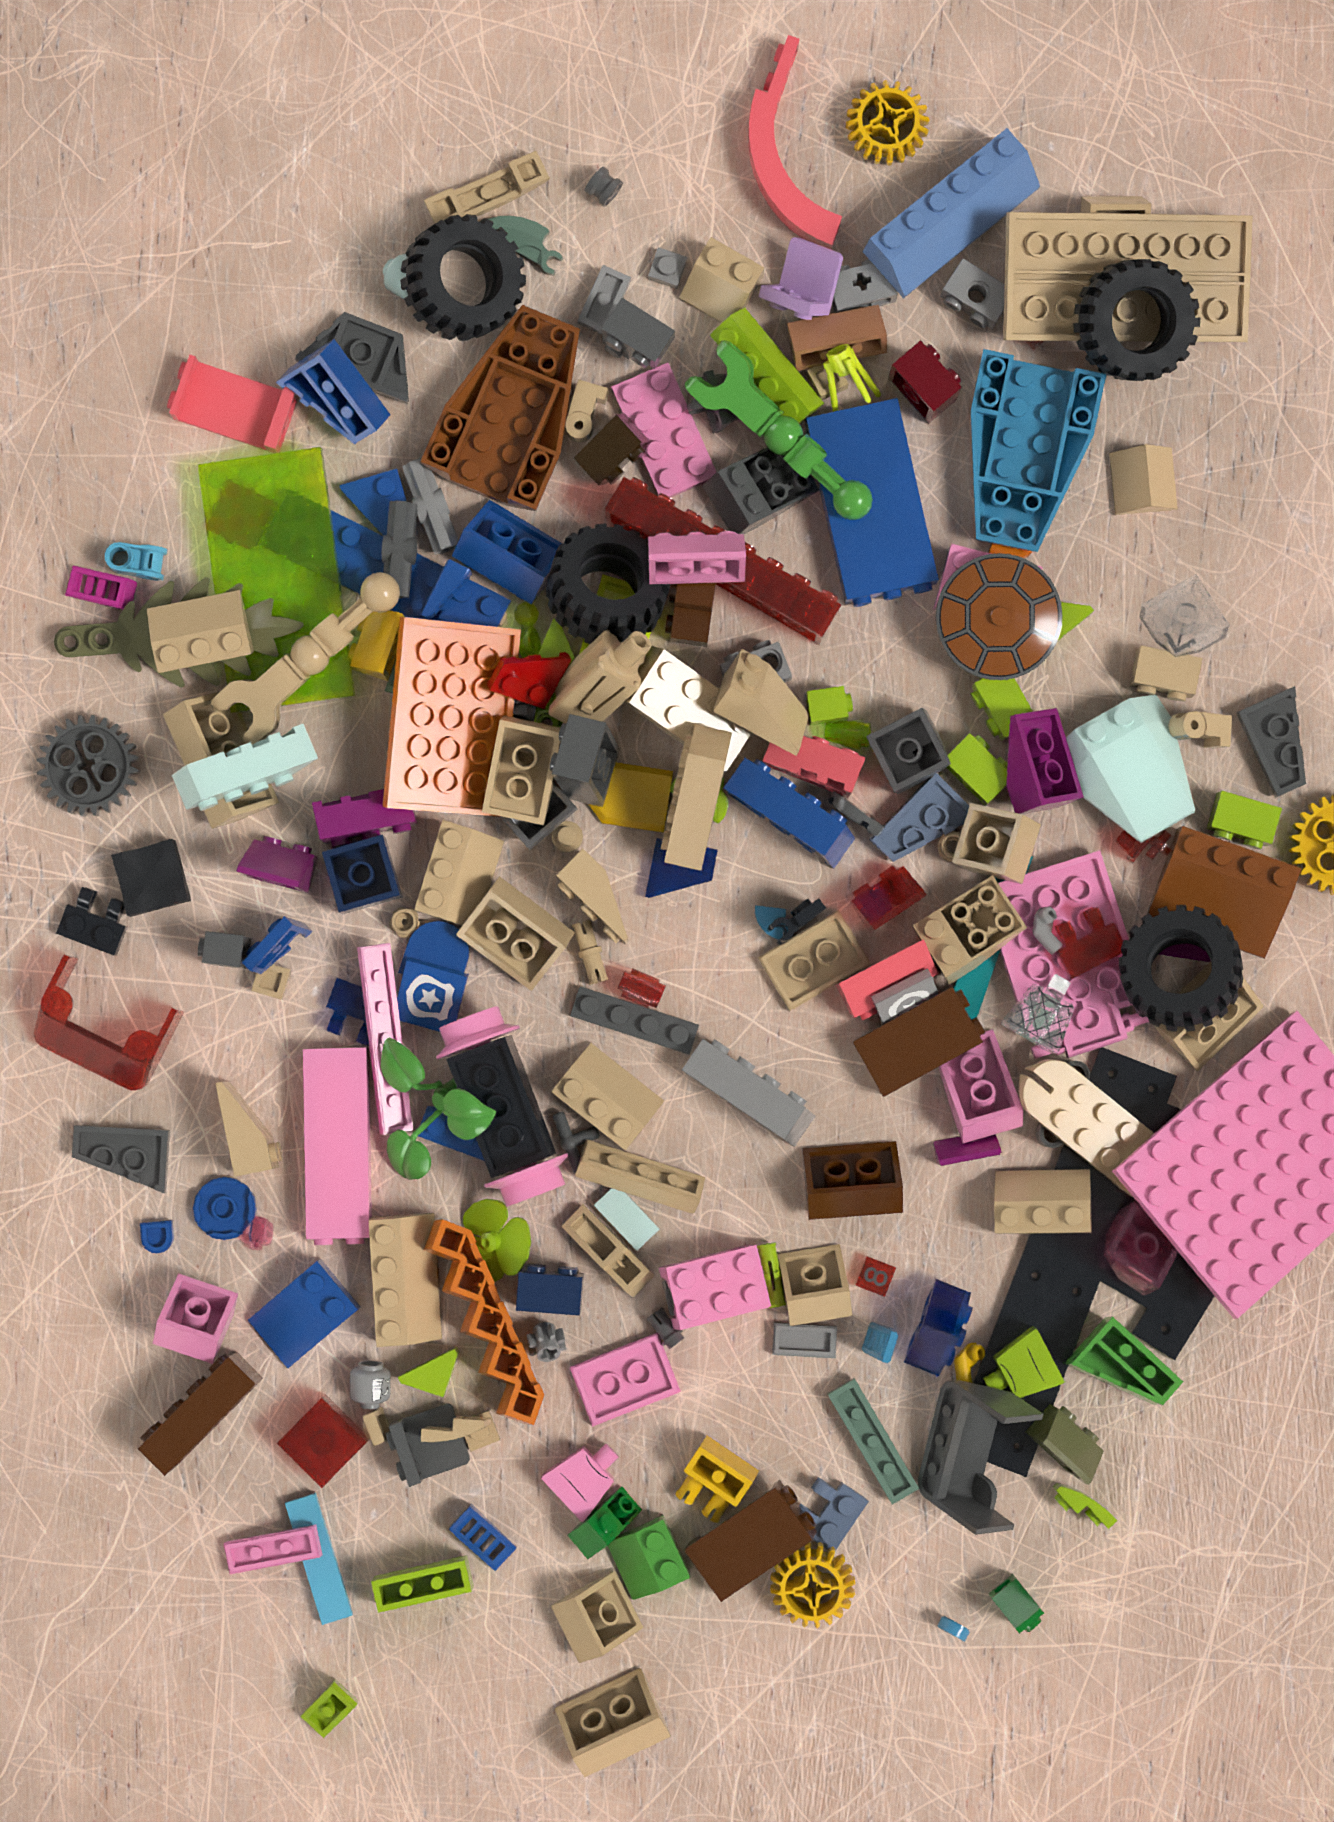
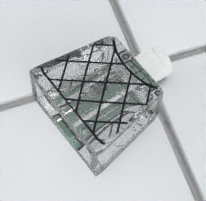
M1054 974L1046 989L1038 984H1032L1005 1016L1001 1025L1051 1054H1058L1075 1008L1073 1004L1063 999L1071 983Z

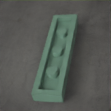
M855 1378L827 1393L891 1504L893 1505L918 1490V1485Z

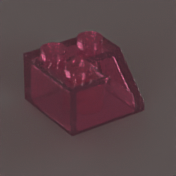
M1134 1201L1119 1210L1106 1234L1104 1255L1118 1279L1145 1296L1158 1290L1171 1268L1178 1251L1143 1208Z

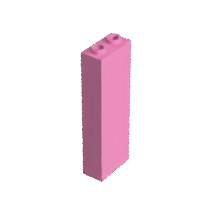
M369 1048L303 1049L306 1239H314V1245H332L333 1239L341 1238L346 1239V1244H365V1238H369L368 1220L372 1217Z

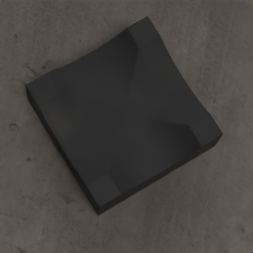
M169 839L111 855L121 887L127 916L133 917L191 901L176 840Z

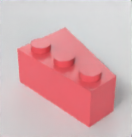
M803 736L799 753L796 756L770 742L762 762L774 770L830 792L836 791L843 797L849 798L860 774L865 757L844 747L840 749L829 745L830 742L816 736H812L811 739Z

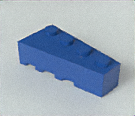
M744 758L724 786L728 795L762 819L768 818L769 823L783 834L795 836L794 840L810 853H815V851L820 853L825 863L834 869L855 840V837L845 824L847 819L833 809L828 813L820 808L822 802L811 794L806 793L802 796L796 792L795 788L797 786L784 776H781L778 780L769 774L772 769L762 761L756 759L753 763Z

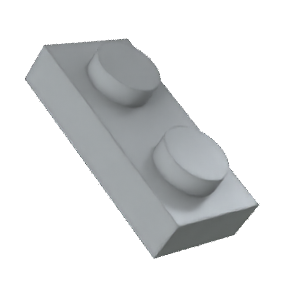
M603 265L578 318V324L602 334V327L620 299L624 298L631 282V277Z

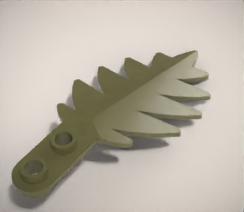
M208 577L202 579L181 601L206 597L210 579ZM170 580L162 586L140 609L135 619V602L130 601L121 612L117 622L61 628L54 638L56 650L62 656L69 658L120 653L136 672H141L142 670L139 655L157 672L150 641L147 608L171 604L174 581ZM238 583L226 592L241 590L242 594L243 585ZM268 598L252 605L245 610L253 649L265 655L277 657L279 652L274 638L291 634L303 628L304 624L289 618L271 616L274 600ZM104 633L108 639L107 643L104 645L98 644L96 635ZM73 636L76 639V645L74 647L66 646L64 642L65 637ZM246 656L221 660L234 670L246 676L251 675V669ZM212 662L189 667L193 672L215 686L220 684ZM179 669L159 673L181 688L184 687L185 683Z

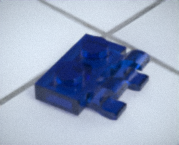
M337 978L326 1008L334 1010L327 1031L340 1036L347 1015L364 1021L356 1041L369 1046L362 987Z

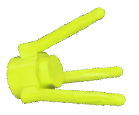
M849 344L836 346L827 352L828 361L824 362L823 366L827 373L833 412L839 411L834 373H838L839 377L850 374L865 402L870 403L871 398L857 373L858 371L874 395L878 398L881 397V392L859 362L853 348Z

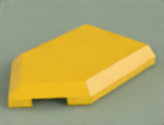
M616 762L603 807L588 805L602 824L664 833L673 771Z

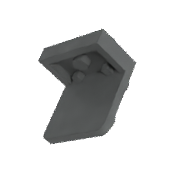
M444 1404L394 1421L389 1425L390 1431L386 1432L387 1441L391 1451L397 1450L400 1462L396 1463L397 1471L401 1481L407 1480L409 1487L420 1484L425 1478L466 1465L470 1461L464 1437L440 1442H421L422 1428L427 1426L453 1428V1418L457 1416L451 1404Z

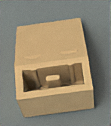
M582 848L556 875L560 881L557 886L570 900L576 896L583 903L580 906L581 910L593 922L599 918L606 925L602 929L603 932L617 944L621 940L626 944L629 940L606 870Z
M993 875L912 925L920 941L924 939L932 960L948 985L977 968L1027 928Z

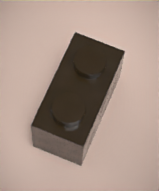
M625 413L616 414L574 459L598 486L608 482L612 485L625 473L622 468L629 461L635 463L644 455L646 450L643 447L650 440Z

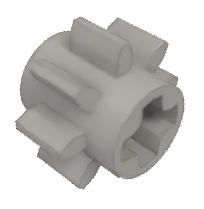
M539 1323L533 1328L532 1333L526 1335L529 1355L534 1356L537 1354V1358L540 1361H554L560 1356V1351L566 1350L563 1328L556 1329L552 1323Z

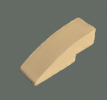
M584 1204L561 1226L633 1298L655 1276Z

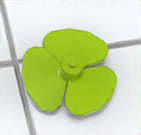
M486 1198L473 1203L463 1215V1224L465 1228L472 1230L473 1234L481 1236H474L477 1241L476 1245L488 1266L494 1282L502 1279L504 1273L513 1276L521 1271L529 1257L531 1236L529 1225L524 1218H512L504 1226L508 1218L506 1205L500 1200Z

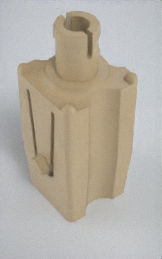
M609 630L603 631L567 667L554 691L556 699L549 706V715L563 723H567L569 714L601 722L609 717L641 686L638 668L644 664L645 655L651 646L647 636L639 631H634L623 642H619L617 637L610 633Z

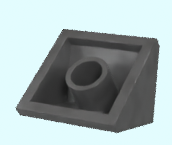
M554 782L544 825L500 817L526 847L531 850L578 809Z

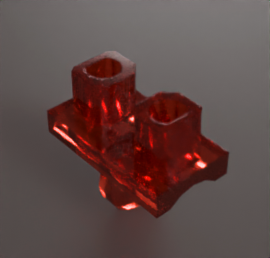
M1123 830L1115 842L1127 853L1125 858L1134 863L1148 844L1151 847L1145 855L1151 860L1155 858L1158 852L1168 856L1171 849L1165 843L1172 835L1164 830L1158 838L1154 835L1140 843Z

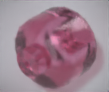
M255 1217L250 1223L249 1220H246L242 1231L243 1234H241L242 1242L250 1245L249 1248L252 1250H262V1246H268L272 1243L273 1223L262 1217Z

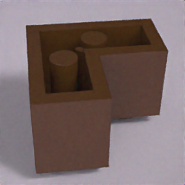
M716 583L671 584L669 602L675 603L673 615L667 614L665 633L671 634L670 642L707 647Z

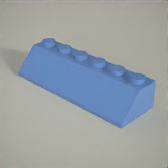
M1006 128L874 234L866 244L863 253L904 299L1005 217L1006 212H1011L1040 188L1028 151Z

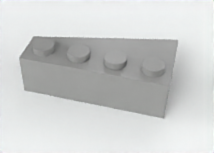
M702 1039L682 1071L795 1147L815 1118V1115L804 1107L807 1101L793 1091H790L788 1095L780 1091L778 1088L781 1083L766 1073L762 1078L753 1073L754 1065L739 1056L737 1061L728 1056L727 1053L730 1049L714 1039L710 1044Z

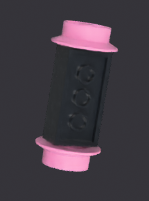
M495 1006L440 1027L439 1030L445 1047L436 1058L438 1060L468 1050L446 1060L457 1088L469 1092L481 1103L496 1111L488 1128L478 1135L476 1139L491 1178L510 1171L514 1172L484 1184L485 1188L500 1189L504 1203L508 1207L565 1185L559 1166L568 1157V1153L537 1164V1161L556 1154L512 1035L494 1040L520 1029V1026L505 1024L499 1007Z

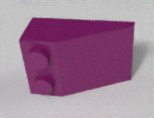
M1057 708L1010 716L1006 786L1014 813L1028 814L1055 809L1084 798Z
M263 836L262 841L253 840L239 862L236 872L248 878L309 893L318 860L316 855L311 854L312 848L294 844L293 849L282 847V840Z

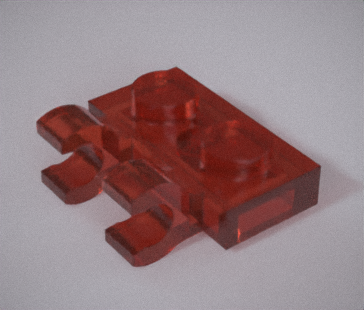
M1092 907L1082 912L1092 932L1079 939L1076 938V933L1070 921H1064L1054 926L1064 945L1056 952L1070 979L1122 954L1121 946L1123 940L1115 923L1111 922L1105 925L1098 907Z

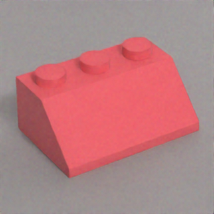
M923 939L840 982L836 987L852 1018L860 1016L863 1021L877 1014L871 996L927 968L932 977L938 975V972Z

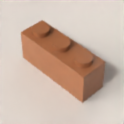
M879 304L839 313H830L829 315L814 317L812 320L800 319L787 323L789 346L797 371L822 366L824 362L828 361L827 352L842 344H849L853 348L857 359L888 353L887 332Z

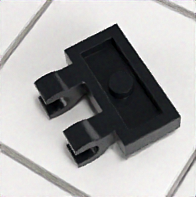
M82 887L76 907L70 904L66 905L56 934L117 956L128 927L119 923L125 910L124 901L111 898L106 917L104 918L90 912L97 896V891Z
M808 898L790 912L793 918H777L768 926L767 930L770 932L776 927L781 928L784 931V936L777 941V944L782 945L796 931L823 912L826 907L819 898L813 903Z

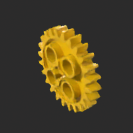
M1332 795L1331 804H1329L1325 797L1319 799L1320 808L1316 804L1311 803L1308 805L1311 814L1306 812L1299 813L1303 823H1294L1292 825L1299 833L1289 836L1290 840L1297 842V846L1289 849V852L1298 853V858L1291 863L1292 865L1302 864L1303 868L1299 876L1308 873L1310 877L1307 885H1312L1318 881V891L1322 892L1329 886L1330 895H1334V795ZM1319 823H1324L1329 827L1330 835L1327 839H1322L1317 835L1316 827ZM1323 854H1328L1332 857L1333 867L1331 870H1325L1321 866L1320 858Z

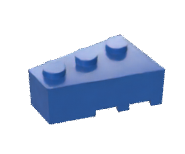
M335 339L291 366L276 381L283 389L286 386L301 397L300 402L306 407L311 405L325 416L323 420L353 444L376 432L391 415Z

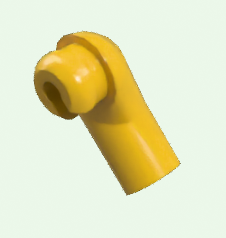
M975 1342L969 1343L955 1356L956 1380L972 1383L971 1368L985 1357V1348Z

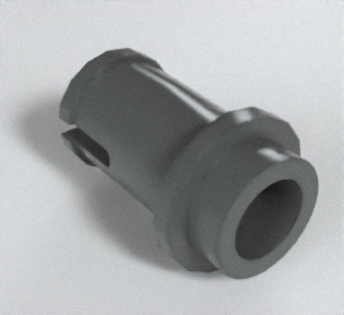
M662 1307L655 1314L649 1316L647 1321L651 1323L664 1341L661 1344L663 1346L667 1345L671 1349L684 1339L681 1334L683 1330L673 1329L671 1319Z

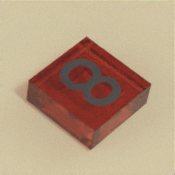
M866 1256L855 1286L885 1297L896 1267Z

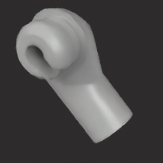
M1052 907L1040 908L1034 915L1032 932L1034 937L1052 955L1063 944L1052 933L1053 922L1057 918L1056 911Z

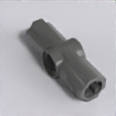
M390 501L387 535H384L382 541L383 573L389 574L396 580L400 590L399 598L403 599L409 598L412 565H415L417 557L415 528L418 505L407 501Z

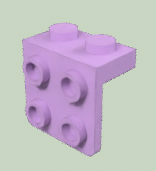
M799 237L792 238L789 243L780 283L761 285L759 297L770 301L769 306L779 310H787L788 308L793 310L794 316L801 319L812 320V316L829 315L843 261L842 254Z

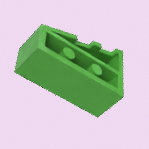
M1104 1317L1064 1363L1153 1405H1164L1183 1383L1172 1370L1114 1317Z

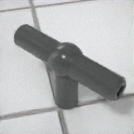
M559 1112L552 1117L560 1136V1146L568 1153V1160L572 1171L576 1173L581 1157L577 1146L584 1144L586 1139L592 1141L599 1138L600 1135L595 1126L572 1134L565 1113Z

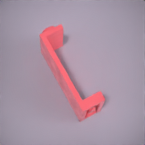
M189 354L187 362L183 361L178 371L177 379L180 380L177 391H172L168 399L167 408L170 409L169 414L172 418L279 455L299 396L288 387L281 390L201 363L197 360L196 356Z

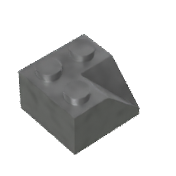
M920 708L866 736L894 793L897 794L929 779L951 764L942 740L927 710L924 708Z

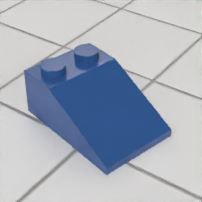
M320 1259L292 1281L248 1321L284 1365L289 1368L360 1309L361 1306L322 1259Z

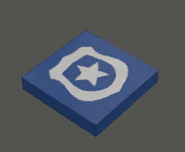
M408 958L397 997L400 1021L440 1032V1027L457 1021L469 974Z

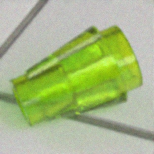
M863 719L833 723L826 722L824 738L827 741L861 750V747L868 748L870 743L866 736L871 734V723L864 722Z

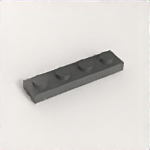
M581 986L579 987L570 1015L571 1017L689 1055L699 1027L698 1024Z

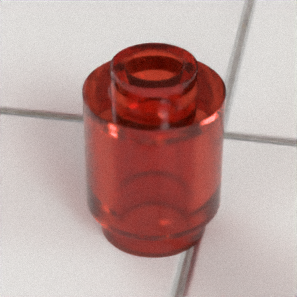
M632 968L631 973L624 971L617 989L622 990L621 997L646 1008L649 1006L657 1008L666 985L659 983L660 979Z

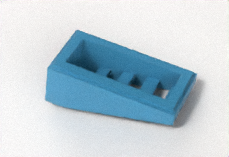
M871 1322L868 1326L862 1350L864 1353L888 1363L891 1361L898 1334L891 1327Z

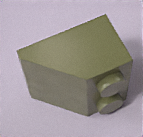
M1049 1404L1042 1412V1420H1035L1025 1433L1069 1474L1089 1485L1094 1478L1104 1452L1096 1444L1099 1438L1087 1427L1081 1430L1074 1423L1077 1417L1066 1407L1062 1406L1058 1409Z

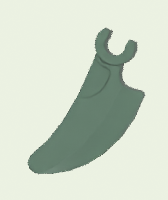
M498 216L489 219L493 221L492 227L497 230L502 227L508 233L505 238L509 243L515 241L519 248L515 251L516 253L541 266L546 274L555 275V270L549 268L547 262L551 258L562 262L563 257L559 252L554 250L548 251L544 247L545 238L550 233L546 227L535 221L517 216Z

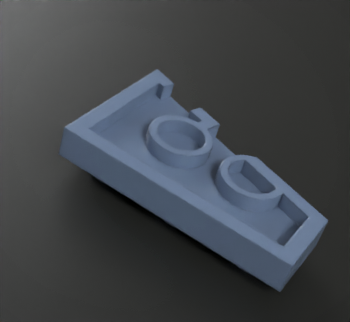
M936 773L927 779L883 825L885 828L877 837L873 835L869 840L891 862H894L927 845V843L943 834L946 835L963 825L969 805Z

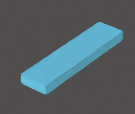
M315 1492L285 1502L292 1529L315 1524L317 1526L323 1556L304 1560L303 1565L322 1625L352 1616V1607L317 1493Z

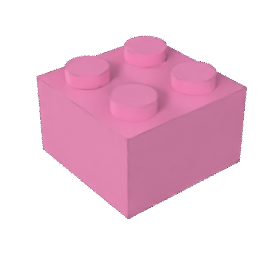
M178 1273L157 1320L153 1344L213 1364L234 1316L238 1293Z

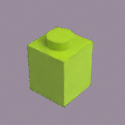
M844 686L811 690L805 694L810 725L845 721L849 717L848 712H853L851 693L845 694Z

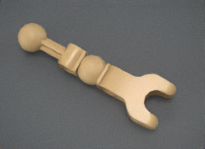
M379 572L366 577L361 585V597L338 618L332 613L309 633L310 635L297 639L291 648V652L285 654L257 680L243 679L232 681L212 699L211 706L218 712L228 710L236 703H243L250 708L253 714V723L243 734L242 740L245 744L251 742L253 745L265 739L278 728L281 718V704L311 677L310 675L323 671L328 665L330 657L335 656L354 639L350 632L373 611L381 613L394 608L399 600L400 590L398 583L392 576Z

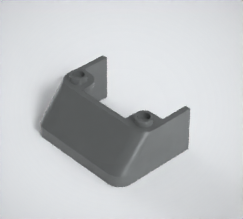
M961 1380L945 1382L940 1389L918 1476V1487L922 1496L975 1535L1013 1530L1014 1523L994 1510L997 1490L994 1483L984 1475L997 1421L1009 1424L1042 1420L1043 1413L1009 1391Z

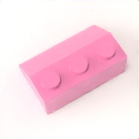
M724 531L718 535L691 532L686 536L659 533L653 537H648L649 584L745 582L746 549L744 534H737L733 531Z

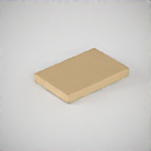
M839 910L793 936L786 943L778 945L758 957L789 1012L871 964Z

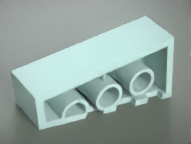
M304 724L293 727L292 730L283 736L278 732L267 736L266 739L258 741L253 745L249 742L226 753L227 757L224 752L187 764L172 774V777L186 810L199 806L200 811L217 805V800L223 798L228 803L244 796L243 792L249 790L251 795L262 792L269 788L268 784L274 782L276 787L285 785L294 780L293 774L318 759Z

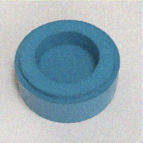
M945 1616L941 1617L937 1625L938 1628L964 1642L970 1633L969 1629Z

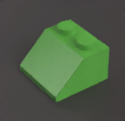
M664 1515L617 1536L608 1545L632 1600L664 1591L690 1578V1571Z

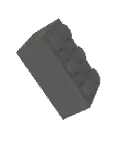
M569 714L567 723L561 725L559 731V741H561L558 753L554 752L552 755L550 771H552L556 782L569 799L603 807L620 748L607 723Z

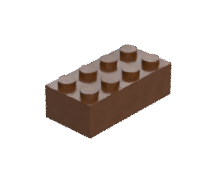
M238 1352L231 1356L227 1353L220 1356L208 1368L212 1374L208 1378L202 1376L194 1382L186 1391L189 1397L185 1401L182 1398L179 1399L163 1414L166 1418L164 1423L161 1424L158 1421L140 1437L144 1443L138 1450L164 1476L172 1471L263 1379Z

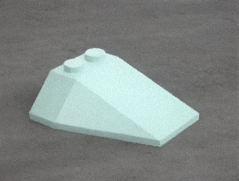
M1156 694L1129 698L1074 729L1066 737L1084 799L1140 843L1195 812L1179 743L1169 732L1171 716Z

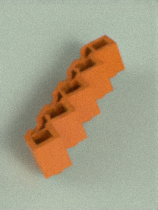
M443 1219L434 1220L424 1251L452 1261L442 1291L470 1302L460 1332L488 1342L478 1373L506 1383L496 1414L522 1424L534 1425L544 1398V1392L530 1367L532 1365L514 1331L512 1320L504 1302L499 1297L488 1266L479 1252L473 1232Z

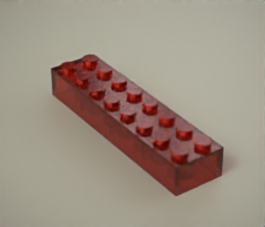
M623 477L605 507V518L612 524L623 525L625 530L631 531V529L640 532V537L644 540L659 533L686 536L691 532L718 535L726 531L717 525L711 528L702 523L703 518L690 509H687L685 512L674 506L676 502L667 495L660 493L656 496L647 490L649 486L636 477H633L631 480ZM745 542V582L716 583V585L815 644L820 645L841 608V604L837 602L839 598L828 590L822 589L819 592L810 586L811 581L801 574L795 573L792 576L783 570L784 565L771 557L765 560L756 555L757 549Z

